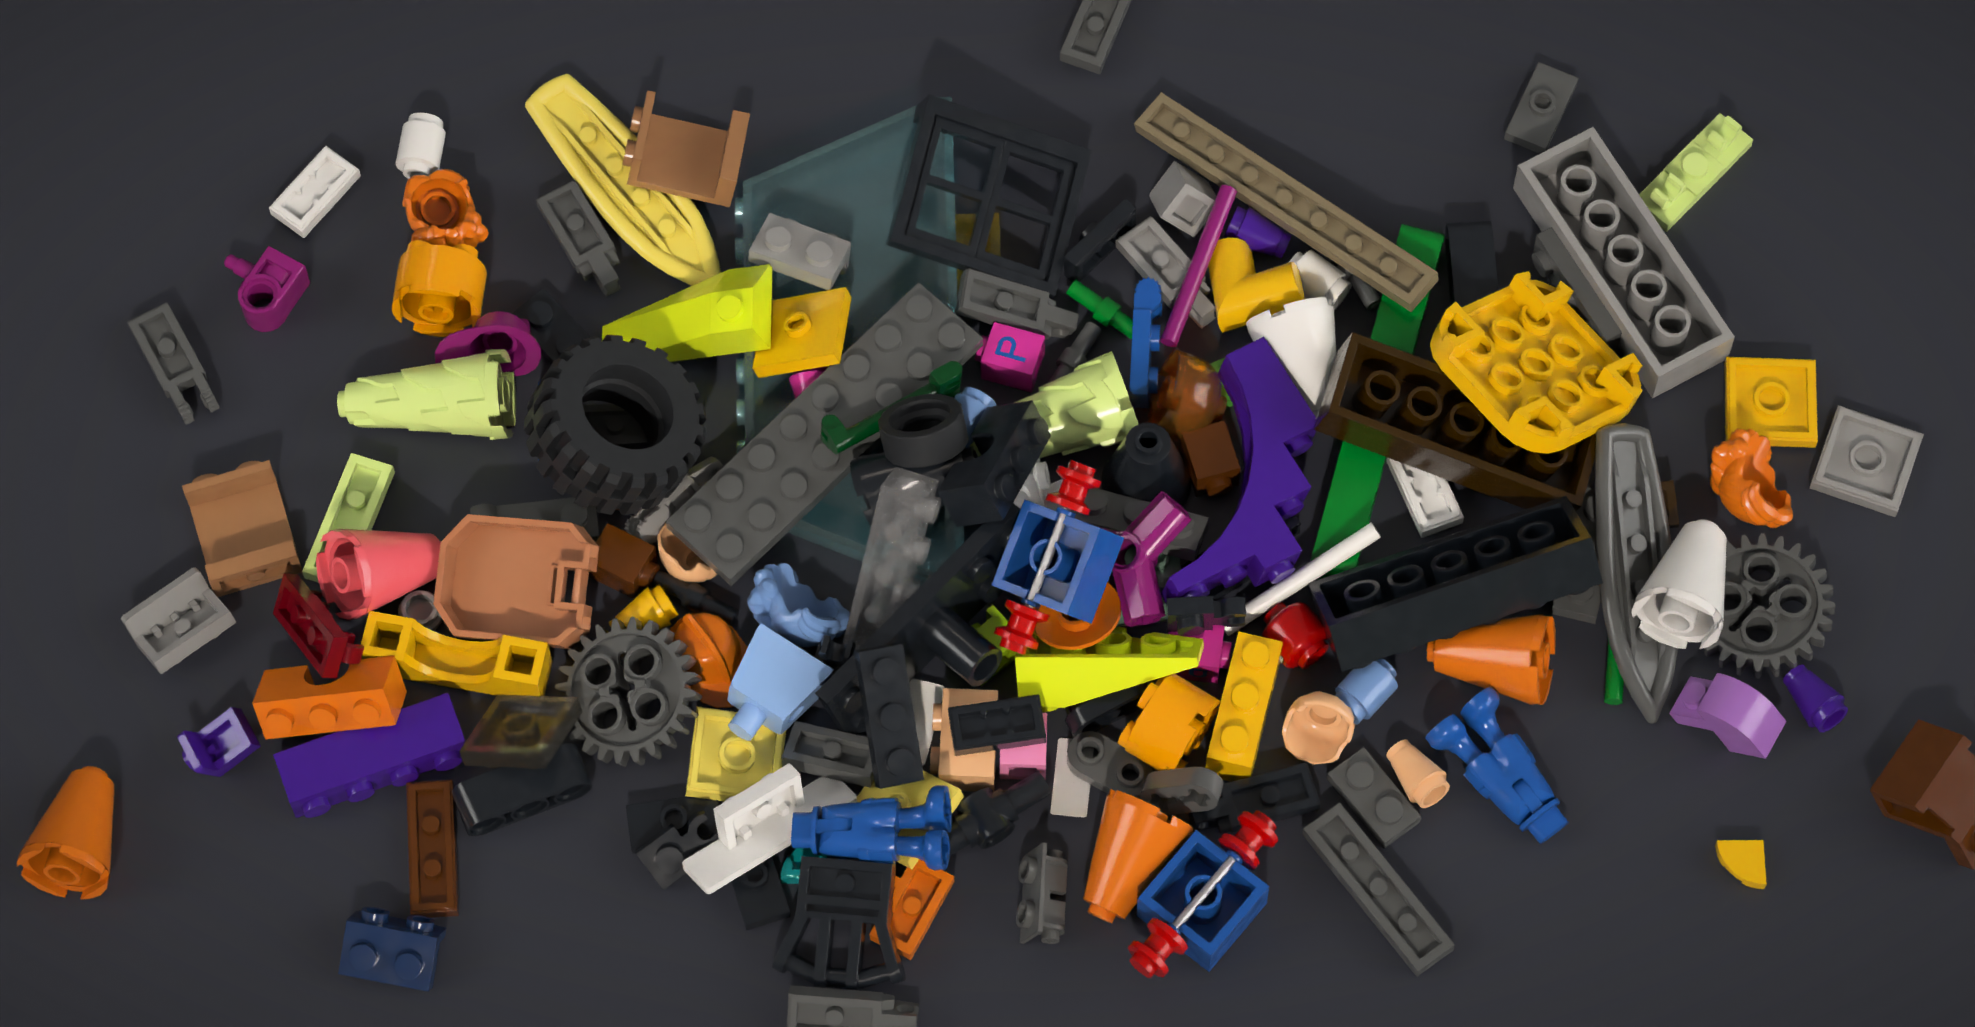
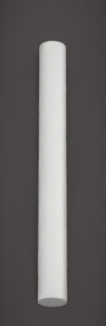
M1370 522L1292 573L1283 581L1273 585L1245 604V625L1381 538L1373 523ZM1225 626L1224 631L1230 636L1244 626Z

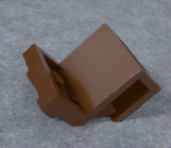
M1918 719L1871 787L1870 792L1885 817L1944 838L1958 865L1974 870L1975 755L1968 750L1973 742L1962 734Z

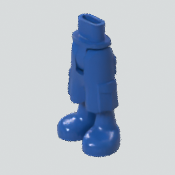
M1492 686L1487 687L1466 703L1460 711V716L1491 749V752L1482 753L1468 735L1465 725L1456 714L1448 716L1437 724L1426 735L1425 739L1432 748L1436 750H1449L1468 765L1463 775L1478 793L1487 800L1490 799L1514 824L1520 826L1521 832L1528 829L1539 844H1542L1569 822L1557 808L1560 801L1558 798H1555L1550 785L1535 765L1536 760L1532 751L1528 749L1518 734H1508L1505 736L1495 715L1500 703V696Z
M944 785L933 786L929 790L926 802L923 805L910 808H902L898 798H868L856 803L827 805L822 807V809L820 806H814L812 812H794L791 831L792 848H811L813 855L823 854L839 859H859V861L894 865L896 861L900 860V856H907L923 860L926 866L933 871L946 870L950 858V840L947 833L951 832L952 828L949 788ZM902 829L927 830L923 836L898 835Z

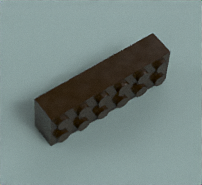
M1354 332L1351 333L1337 351L1314 427L1315 431L1524 509L1567 496L1573 508L1577 511L1582 506L1595 459L1596 433L1561 451L1549 454L1531 452L1513 444L1494 427L1446 376L1438 364Z

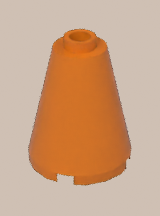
M1539 614L1506 618L1493 624H1481L1459 632L1452 638L1428 642L1427 661L1434 662L1435 671L1484 689L1492 686L1497 693L1530 705H1544L1549 694L1553 670L1549 669L1550 654L1555 655L1556 648L1554 618Z
M85 766L82 769L72 771L21 849L17 859V867L19 865L23 866L22 877L36 888L66 898L68 890L82 892L80 899H91L101 896L107 889L110 880L115 786L105 771L93 766Z
M1110 789L1106 796L1083 895V900L1090 904L1087 912L1111 924L1115 917L1125 919L1136 906L1139 896L1190 838L1194 829L1175 816L1172 817L1171 821L1168 820V816L1162 813L1160 808L1125 792Z

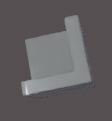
M1173 161L1149 194L1160 218L1192 237H1195L1207 222L1217 197L1206 179L1176 161Z

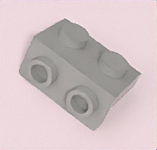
M769 213L749 249L748 261L757 265L770 264L773 271L826 290H831L838 275H844L849 267L851 242L841 239L835 234L825 233L802 225L793 219Z
M196 567L191 568L121 617L123 624L137 647L160 674L180 663L184 658L218 637L236 623L231 612L209 588L201 572Z

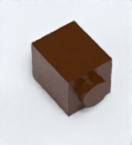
M1225 420L1181 433L1180 450L1188 467L1196 497L1205 494L1211 497L1221 496L1239 485L1241 468Z
M607 523L596 541V544L599 546L597 572H589V577L635 599L643 588H650L652 586L653 579L660 570L655 546Z

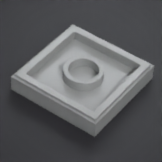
M1838 405L1810 489L1896 517L1924 434Z

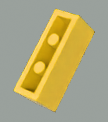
M1238 631L1206 757L1205 768L1217 773L1222 780L1233 782L1252 777L1280 665L1282 641Z

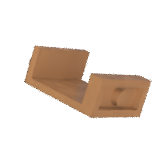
M647 90L644 107H634L629 131L638 133L636 141L627 140L622 165L630 167L627 185L730 207L738 179L750 113L733 110L728 131L652 114L656 92Z
M270 460L264 462L248 461L240 464L233 471L220 475L204 474L196 477L192 483L182 485L202 548L208 580L217 597L281 579L284 573H302V566Z

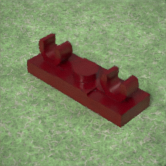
M284 573L273 615L322 678H337L341 662L360 664L364 646L354 644L356 637L354 633L342 631L329 611L331 604L321 601V591L310 590L298 574Z

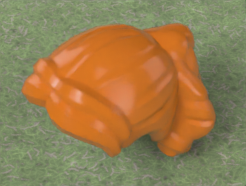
M439 169L429 176L414 175L409 178L405 186L402 205L406 209L409 225L414 231L411 235V241L422 240L432 245L451 247L458 244H467L475 248L478 243L486 240L489 232L486 226L482 224L481 215L475 211V205L469 192L470 187L465 177L453 170Z
M1737 428L1731 433L1729 440L1722 441L1720 445L1714 446L1712 450L1710 486L1714 493L1720 496L1721 502L1726 509L1741 521L1757 526L1766 525L1770 528L1784 526L1793 519L1791 496L1786 490L1778 491L1775 487V471L1769 463L1772 455L1770 441L1767 437L1758 435L1752 429L1744 430Z

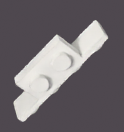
M788 763L774 773L767 774L759 782L739 794L727 798L721 805L713 809L719 839L682 862L683 869L706 894H711L790 846L794 812H812L814 806H820L822 809V807L827 805L856 803L857 796L843 781L820 777L802 788L800 773Z

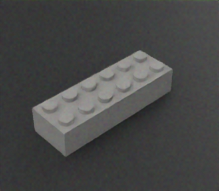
M1594 127L1518 165L1513 186L1514 191L1542 232L1551 227L1553 228L1621 330L1622 334L1618 348L1624 357L1634 353L1643 365L1638 372L1639 378L1652 399L1725 361L1726 357H1729L1735 336Z

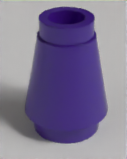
M1237 206L1223 238H1239L1244 240L1253 252L1270 256L1274 255L1281 259L1292 235L1285 232L1250 206L1248 210Z
M1801 664L1791 669L1783 678V683L1786 685L1809 727H1816L1819 732H1826L1838 725L1846 716L1848 708L1844 704V696L1812 671L1808 670L1805 665Z

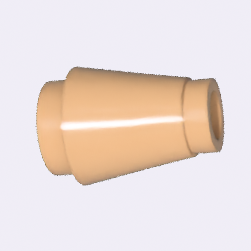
M1407 739L1397 742L1388 750L1386 757L1391 762V766L1411 803H1417L1421 808H1428L1439 802L1447 794L1450 785L1446 781V772Z

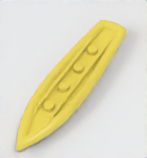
M563 74L542 84L527 99L525 108L562 164L600 215L630 247L666 274L690 286L721 273L714 241L692 199L627 185L630 167L622 165L627 140L636 141L637 136L630 132V129L573 76Z

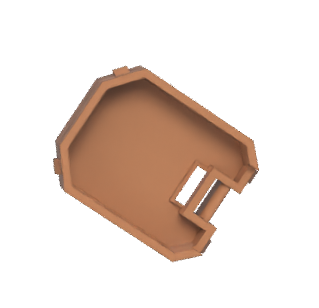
M467 514L440 543L433 605L452 635L464 640L493 641L502 635L547 642L549 647L570 649L580 641L581 635L586 636L590 632L593 607L586 605L585 602L589 572H597L599 546L584 527L572 522ZM568 570L575 571L571 603L565 602Z

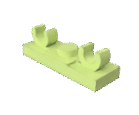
M1719 113L1639 194L1665 232L1752 146L1753 139L1741 130L1742 126L1729 115L1725 117Z

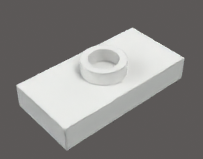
M325 146L269 207L270 213L298 235L305 238L360 178V171L353 164Z
M1386 459L1421 538L1463 523L1464 516L1446 479L1393 459Z

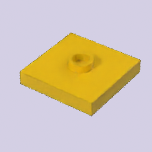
M843 287L772 300L771 349L755 351L752 369L757 377L762 378L840 364L852 299L847 288Z
M1726 357L1724 362L1726 441L1729 440L1732 432L1737 428H1741L1744 430L1752 429L1758 435L1767 437L1771 446L1816 448L1818 442L1816 360Z

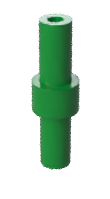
M1078 280L1071 284L1066 294L1093 312V319L1106 328L1110 325L1132 340L1133 319L1121 311L1122 306L1108 296L1103 299Z

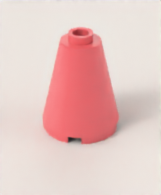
M336 529L323 535L320 542L327 541L324 552L317 553L316 557L317 577L324 599L327 604L336 603L342 611L335 613L339 618L353 620L436 579L441 541L431 533Z

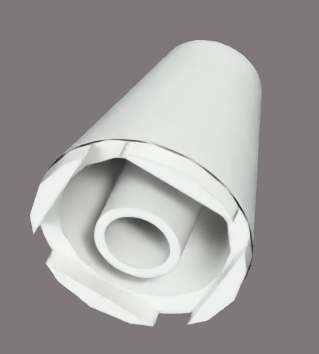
M1327 297L1291 302L1283 305L1284 310L1276 312L1272 316L1270 310H1267L1246 322L1248 333L1253 342L1262 337L1266 339L1316 418L1320 411L1337 354L1334 307L1331 299L1327 301Z
M1701 519L1686 523L1634 600L1631 613L1633 618L1637 615L1641 620L1639 628L1646 635L1660 643L1686 649L1688 642H1701L1699 648L1701 649L1711 646L1719 639L1724 621L1727 538L1714 522Z

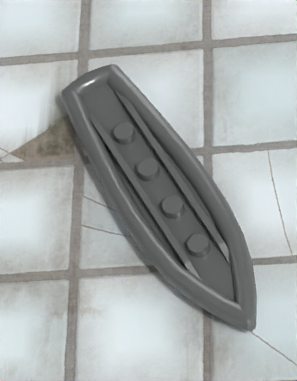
M1619 423L1601 427L1596 431L1597 561L1603 581L1602 584H1599L1608 640L1619 673L1648 723L1653 724L1657 722L1669 695L1676 669L1678 648L1660 643L1646 635L1639 628L1641 620L1637 615L1633 618L1631 612L1635 598L1671 546L1672 539L1650 430L1639 425Z

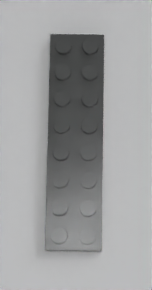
M918 282L842 354L840 364L829 366L666 521L667 529L732 586L851 472V460L859 458L860 455L870 454L882 443L879 431L836 455L826 447L820 437L821 422L824 416H837L847 429L927 385L930 372L950 361H956L962 366L983 346V338Z

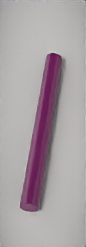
M1220 186L1161 336L1160 342L1166 346L1177 347L1237 194L1236 189L1231 186Z

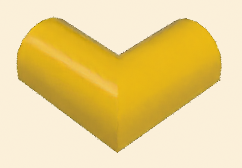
M1230 237L1218 240L1208 268L1218 325L1222 333L1245 326L1250 318L1264 311L1270 310L1272 316L1274 313L1284 310L1283 305L1305 299L1300 271L1293 261L1256 273L1252 250L1244 240Z

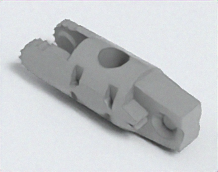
M711 456L693 466L668 498H663L659 505L649 510L642 509L641 507L638 513L633 516L631 515L627 519V523H625L624 529L626 532L652 545L657 541V535L664 523L724 467L723 464Z

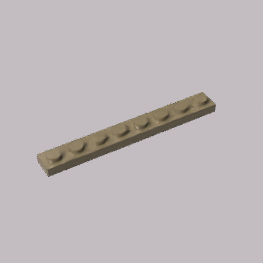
M1162 92L1134 123L1137 133L1219 187L1221 185L1233 187L1237 191L1236 198L1408 311L1412 312L1438 282L1437 271Z

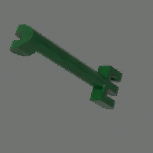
M950 361L931 371L927 385L847 429L837 416H824L821 422V440L828 449L837 455L879 432V418L885 410L899 401L923 394H942L955 398V395L960 393L961 364L956 361Z

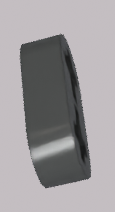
M1203 767L1155 771L1147 775L1140 793V799L1160 808V811L1166 815L1209 811L1217 806L1224 788V782L1217 773Z

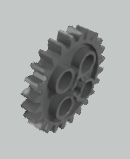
M1765 533L1760 534L1757 545H1751L1746 535H1742L1741 547L1737 549L1727 541L1724 598L1734 599L1739 603V606L1734 610H1724L1723 629L1716 643L1704 648V655L1709 657L1719 652L1720 668H1724L1731 661L1736 662V674L1739 676L1744 672L1746 666H1753L1755 678L1758 679L1762 674L1763 667H1770L1775 677H1779L1780 664L1786 663L1790 669L1797 667L1796 656L1798 655L1811 661L1813 659V651L1810 644L1823 648L1825 637L1821 632H1831L1832 620L1826 616L1835 614V603L1827 600L1833 596V585L1822 584L1827 579V570L1823 568L1812 571L1816 564V556L1812 554L1801 559V544L1799 543L1794 545L1789 551L1784 549L1783 536L1776 540L1774 546L1767 545ZM1762 569L1770 572L1773 577L1768 581L1759 582L1752 579L1750 574ZM1785 580L1791 581V584H1786L1785 586H1783V587H1781L1779 590H1777V589H1778V586H1779L1783 581H1785ZM1793 600L1803 604L1804 609L1798 613H1789L1783 610L1781 606L1783 603ZM1768 601V609L1761 606ZM1753 602L1760 605L1757 606L1754 610H1752ZM1742 622V626L1736 631L1729 630L1730 627H1734ZM1761 629L1768 632L1771 637L1764 642H1755L1747 635L1753 630Z
M631 617L626 629L624 623L615 618L612 620L611 632H608L598 624L595 626L597 639L593 641L584 635L580 636L581 643L585 648L581 653L572 649L567 651L575 661L573 666L559 667L562 673L569 676L567 682L555 684L557 690L566 694V698L555 703V707L569 712V714L563 717L560 724L566 728H575L570 734L569 739L577 744L584 742L582 751L591 756L598 751V760L608 764L614 756L616 764L626 767L631 755L635 763L644 765L647 751L651 756L659 760L662 758L660 745L664 743L674 749L677 748V743L673 737L676 731L686 735L690 733L688 728L682 723L684 718L698 717V713L689 708V703L702 699L701 694L691 690V685L700 682L702 676L695 672H688L697 663V660L691 655H683L688 645L680 639L672 642L675 633L666 627L659 632V625L654 621L649 620L643 628L642 622L639 619ZM622 653H626V656L624 658V667L621 665L620 656ZM653 655V668L647 674L641 675L639 672L641 661L645 657ZM610 665L611 674L609 679L605 683L598 685L596 681L598 671L603 666ZM629 683L635 686L634 690L629 691ZM628 692V700L622 698L624 693ZM660 699L661 709L654 718L647 719L646 709L653 700ZM616 708L618 714L615 724L610 728L604 729L603 718L609 710ZM634 717L636 719L637 728L634 731H631Z

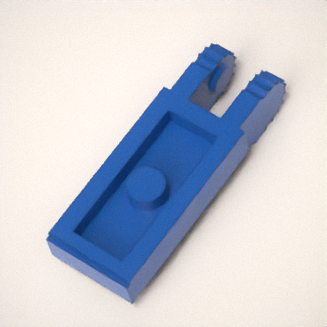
M1149 277L1143 278L1141 281L1139 280L1134 294L1129 391L1133 408H1149L1150 394H1158L1159 367H1151L1152 351H1160L1161 325H1153V322L1162 315L1163 301L1161 285L1154 278L1150 279Z

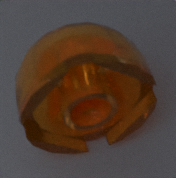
M1174 349L1168 355L1159 375L1165 376L1160 390H1158V394H1152L1148 412V423L1160 425L1168 432L1172 440L1181 441L1182 433H1191L1212 424L1213 421L1220 422L1226 409L1227 397L1221 395L1222 384L1216 369L1208 361Z

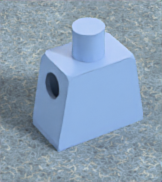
M760 623L729 687L727 701L739 709L728 724L730 730L746 741H751L762 725L781 735L818 700L815 693L832 677L834 669Z

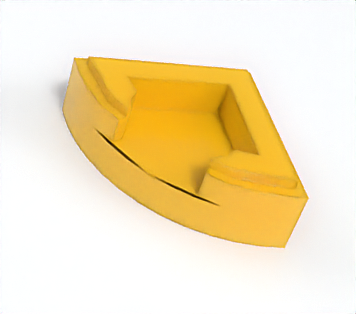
M1717 840L1715 848L1721 865L1725 866L1734 877L1742 881V884L1751 888L1765 889L1767 883L1764 840Z

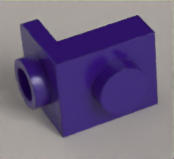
M230 707L198 733L184 730L177 736L183 748L182 757L188 767L196 773L217 777L223 776L261 747L242 709Z

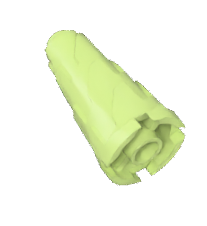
M505 349L485 350L486 353L441 360L442 363L401 369V372L359 377L356 382L347 383L345 390L338 392V413L340 417H347L349 424H354L361 428H406L409 431L490 437V440L511 438L514 433H512L511 429H507L506 426H515L514 372H502L500 363H511V359Z
M1112 351L1077 366L1074 372L1038 387L1039 392L1014 402L1033 400L1039 414L1048 425L1051 437L1039 458L1060 452L1064 456L1099 445L1108 447L1119 444L1129 431L1139 424ZM973 442L970 446L974 447L979 457L981 454L975 442Z

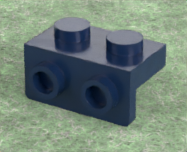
M363 907L362 911H356L346 920L338 974L428 992L433 988L439 945L445 938L446 927L434 925L435 920L426 916L411 915L407 917V920L391 917L388 910L379 907Z

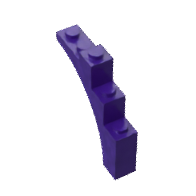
M1264 337L1227 354L1217 374L1233 404L1242 435L1244 471L1239 502L1232 520L1221 537L1197 560L1169 577L1161 593V597L1166 604L1167 598L1208 596L1210 594L1209 590L1221 584L1225 588L1231 587L1239 583L1247 575L1255 587L1268 580L1272 584L1279 583L1295 571L1294 565L1302 552V548L1284 520L1293 517L1304 508L1303 502L1311 489V485L1293 458L1303 454L1313 445L1312 439L1316 433L1314 427L1317 418Z

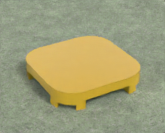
M1527 271L1515 274L1509 286L1464 307H1461L1457 302L1453 303L1446 309L1433 332L1430 348L1432 356L1440 369L1502 435L1513 444L1528 451L1549 454L1561 451L1595 434L1599 428L1621 421L1629 414L1643 391L1638 374L1643 365L1634 353L1620 358L1567 303L1574 292L1561 280L1557 287L1539 280H1532L1530 272Z

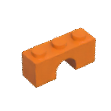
M392 655L361 659L360 664H349L348 670L342 677L323 685L314 684L308 665L264 670L252 704L266 740L396 725L407 690L396 658Z

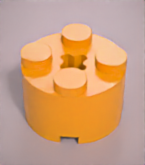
M422 240L411 241L407 246V251L399 259L392 301L394 317L400 323H402L404 317L414 323V331L436 337H446L471 324L473 328L481 317L487 270L478 259L477 249L467 244H458L451 247L432 245Z
M1177 674L1159 678L1156 684L1151 682L1145 689L1137 704L1143 711L1135 722L1131 720L1118 739V744L1124 747L1126 752L1158 771L1185 768L1188 762L1181 759L1183 754L1188 756L1193 749H1198L1217 715L1218 708L1216 706L1220 704V700Z

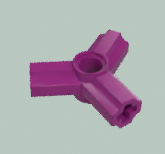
M1163 491L1153 499L1125 531L1118 532L1102 528L1124 538L1112 571L1121 602L1124 624L1129 627L1148 625L1160 621L1162 617L1166 616L1155 567L1161 552L1192 520L1187 511ZM1135 545L1136 556L1131 563L1126 565L1124 560L1125 553L1130 547Z

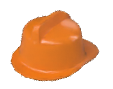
M704 612L686 614L670 630L675 633L672 642L680 639L688 645L683 655H691L697 660V663L688 672L697 673L702 676V680L691 685V690L702 695L700 700L702 703L714 708L734 707L727 701L729 687L748 647L735 629L729 626L720 616Z

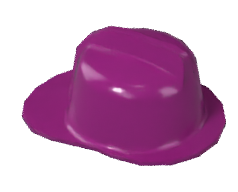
M494 311L480 317L473 328L451 333L440 341L435 350V364L442 363L441 360L486 353L485 350L505 349L509 354L511 363H500L502 372H514V377L526 375L537 368L541 361V347L536 338L530 334V324L527 319H520L509 312Z

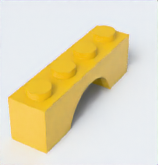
M369 611L361 645L364 646L361 659L394 655L403 679L543 704L553 663L547 642L502 635L496 640L484 642L461 640L434 632L413 618Z

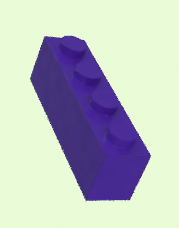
M448 693L401 709L396 725L338 731L275 753L273 756L295 817L305 816L312 818L325 814L331 809L332 805L343 801L359 802L371 797L375 790L392 784L399 787L406 785V783L414 782L419 777V774L434 769L446 771L455 768L461 764L462 759L470 757L450 696Z

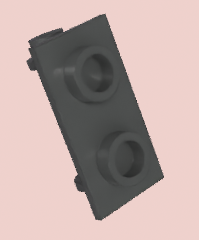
M1041 843L1024 855L1020 862L1018 878L1020 883H1023L1022 901L1016 913V924L1020 927L1021 944H1025L1037 935H1041V942L1057 944L1060 942V936L1065 934L1066 902L1051 900L1050 894L1061 896L1066 894L1068 861L1064 859L1063 851H1047V843Z

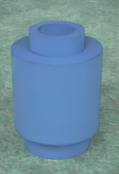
M1381 658L1364 668L1353 669L1335 688V696L1339 697L1351 708L1355 717L1354 724H1359L1363 719H1370L1398 688L1395 680L1397 673L1386 660Z

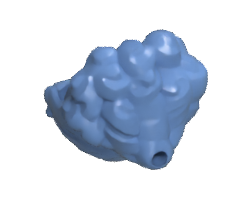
M768 564L764 566V569L758 570L753 578L755 588L747 598V604L759 625L762 623L798 647L818 646V643L821 644L824 635L830 636L831 640H833L834 638L841 637L850 628L853 619L852 615L841 605L838 599L828 597L825 601L819 600L811 587L799 582L797 572L789 564Z

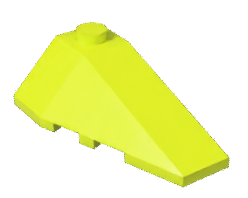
M766 264L729 269L602 326V341L606 335L623 336V341L626 342L636 338L645 341V347L655 351L658 347L668 354L666 359L670 362L771 349L772 266Z
M1116 627L1108 637L1093 646L1077 650H1063L1044 643L1034 632L1032 636L1039 643L1037 650L1028 647L1025 655L1016 653L1015 656L1018 697L1039 695L1042 712H1051L1058 708L1072 706L1185 671L1199 665L1204 649V639L1158 632L1148 633L1141 638H1135L1127 634L1126 628Z

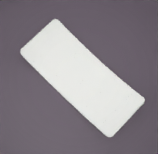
M913 678L909 686L922 766H924L934 731H932L933 704H941L944 686Z
M1059 738L1050 813L1053 815L1086 817L1090 783L1075 776L1068 767L1067 749L1072 739ZM1087 747L1083 749L1082 754L1087 758H1093L1094 748Z

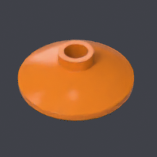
M1108 582L1092 624L1043 605L1039 609L1033 607L1037 611L1050 615L1048 622L1037 623L1034 630L1036 635L1044 643L1063 650L1083 649L1101 642L1116 628L1121 616L1120 598L1115 588Z

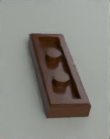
M452 779L406 783L411 915L429 918L459 916L455 801L452 796L454 788Z

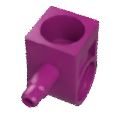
M270 246L267 247L255 265L234 255H228L224 261L225 267L244 279L238 290V301L247 324L260 332H271L279 328L310 285L305 265ZM268 298L272 300L265 307H254V304L261 299Z

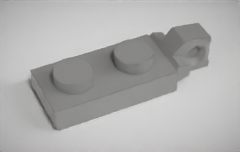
M1149 216L1116 240V248L1143 278L1149 277L1158 281V284L1161 285L1162 300L1171 309L1174 306L1191 260L1156 220ZM1205 276L1189 314V317L1201 329L1216 318L1214 316L1215 306L1206 297L1210 294V288L1205 283Z

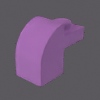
M1717 673L1713 681L1690 676L1669 713L1678 724L1714 731L1730 752L1764 759L1768 756L1787 722L1776 707L1759 691L1738 679L1721 673Z

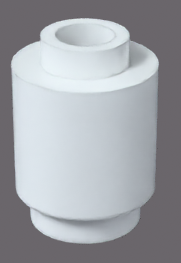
M413 113L409 116L408 122L403 124L396 167L403 172L406 178L409 179L414 175L429 176L434 171L439 170L446 132L443 129V121L439 117L429 113Z
M1312 249L1305 254L1297 252L1289 262L1293 261L1300 271L1305 299L1327 297V301L1331 299L1335 311L1352 287V284L1345 279L1346 274Z

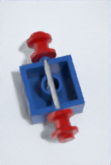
M1070 460L1068 468L1058 465L1056 472L1063 481L1059 491L1048 493L1045 499L1062 506V508L1057 507L1056 511L1024 499L992 582V586L1022 597L1021 602L1025 603V605L1007 599L1005 607L1011 612L1007 626L996 627L994 634L1002 637L999 646L1022 655L1026 654L1028 647L1037 650L1039 643L1032 635L1037 623L1048 622L1050 615L1037 611L1033 607L1039 609L1043 605L1092 624L1124 538L1075 519L1076 514L1070 512L1072 510L1089 516L1091 509L1084 503L1089 489H1096L1101 485V481L1093 478L1096 469Z
M1258 810L1253 814L1248 811H1242L1238 816V822L1241 825L1239 831L1235 835L1224 833L1219 839V844L1223 850L1199 831L1195 830L1139 896L1136 916L1147 924L1151 935L1144 943L1134 940L1128 946V950L1132 955L1129 961L1138 972L1147 978H1151L1153 975L1163 978L1169 972L1165 961L1172 952L1179 955L1185 953L1210 972L1264 908L1268 900L1269 885L1248 869L1255 870L1260 864L1256 853L1262 846L1273 848L1278 842V837L1274 832L1277 826L1267 815Z

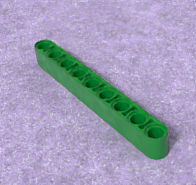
M1402 224L1396 245L1437 271L1445 234ZM1431 290L1412 312L1383 294L1371 339L1414 355ZM1345 441L1342 442L1310 561L1369 524L1387 457ZM1361 551L1316 580L1357 567Z

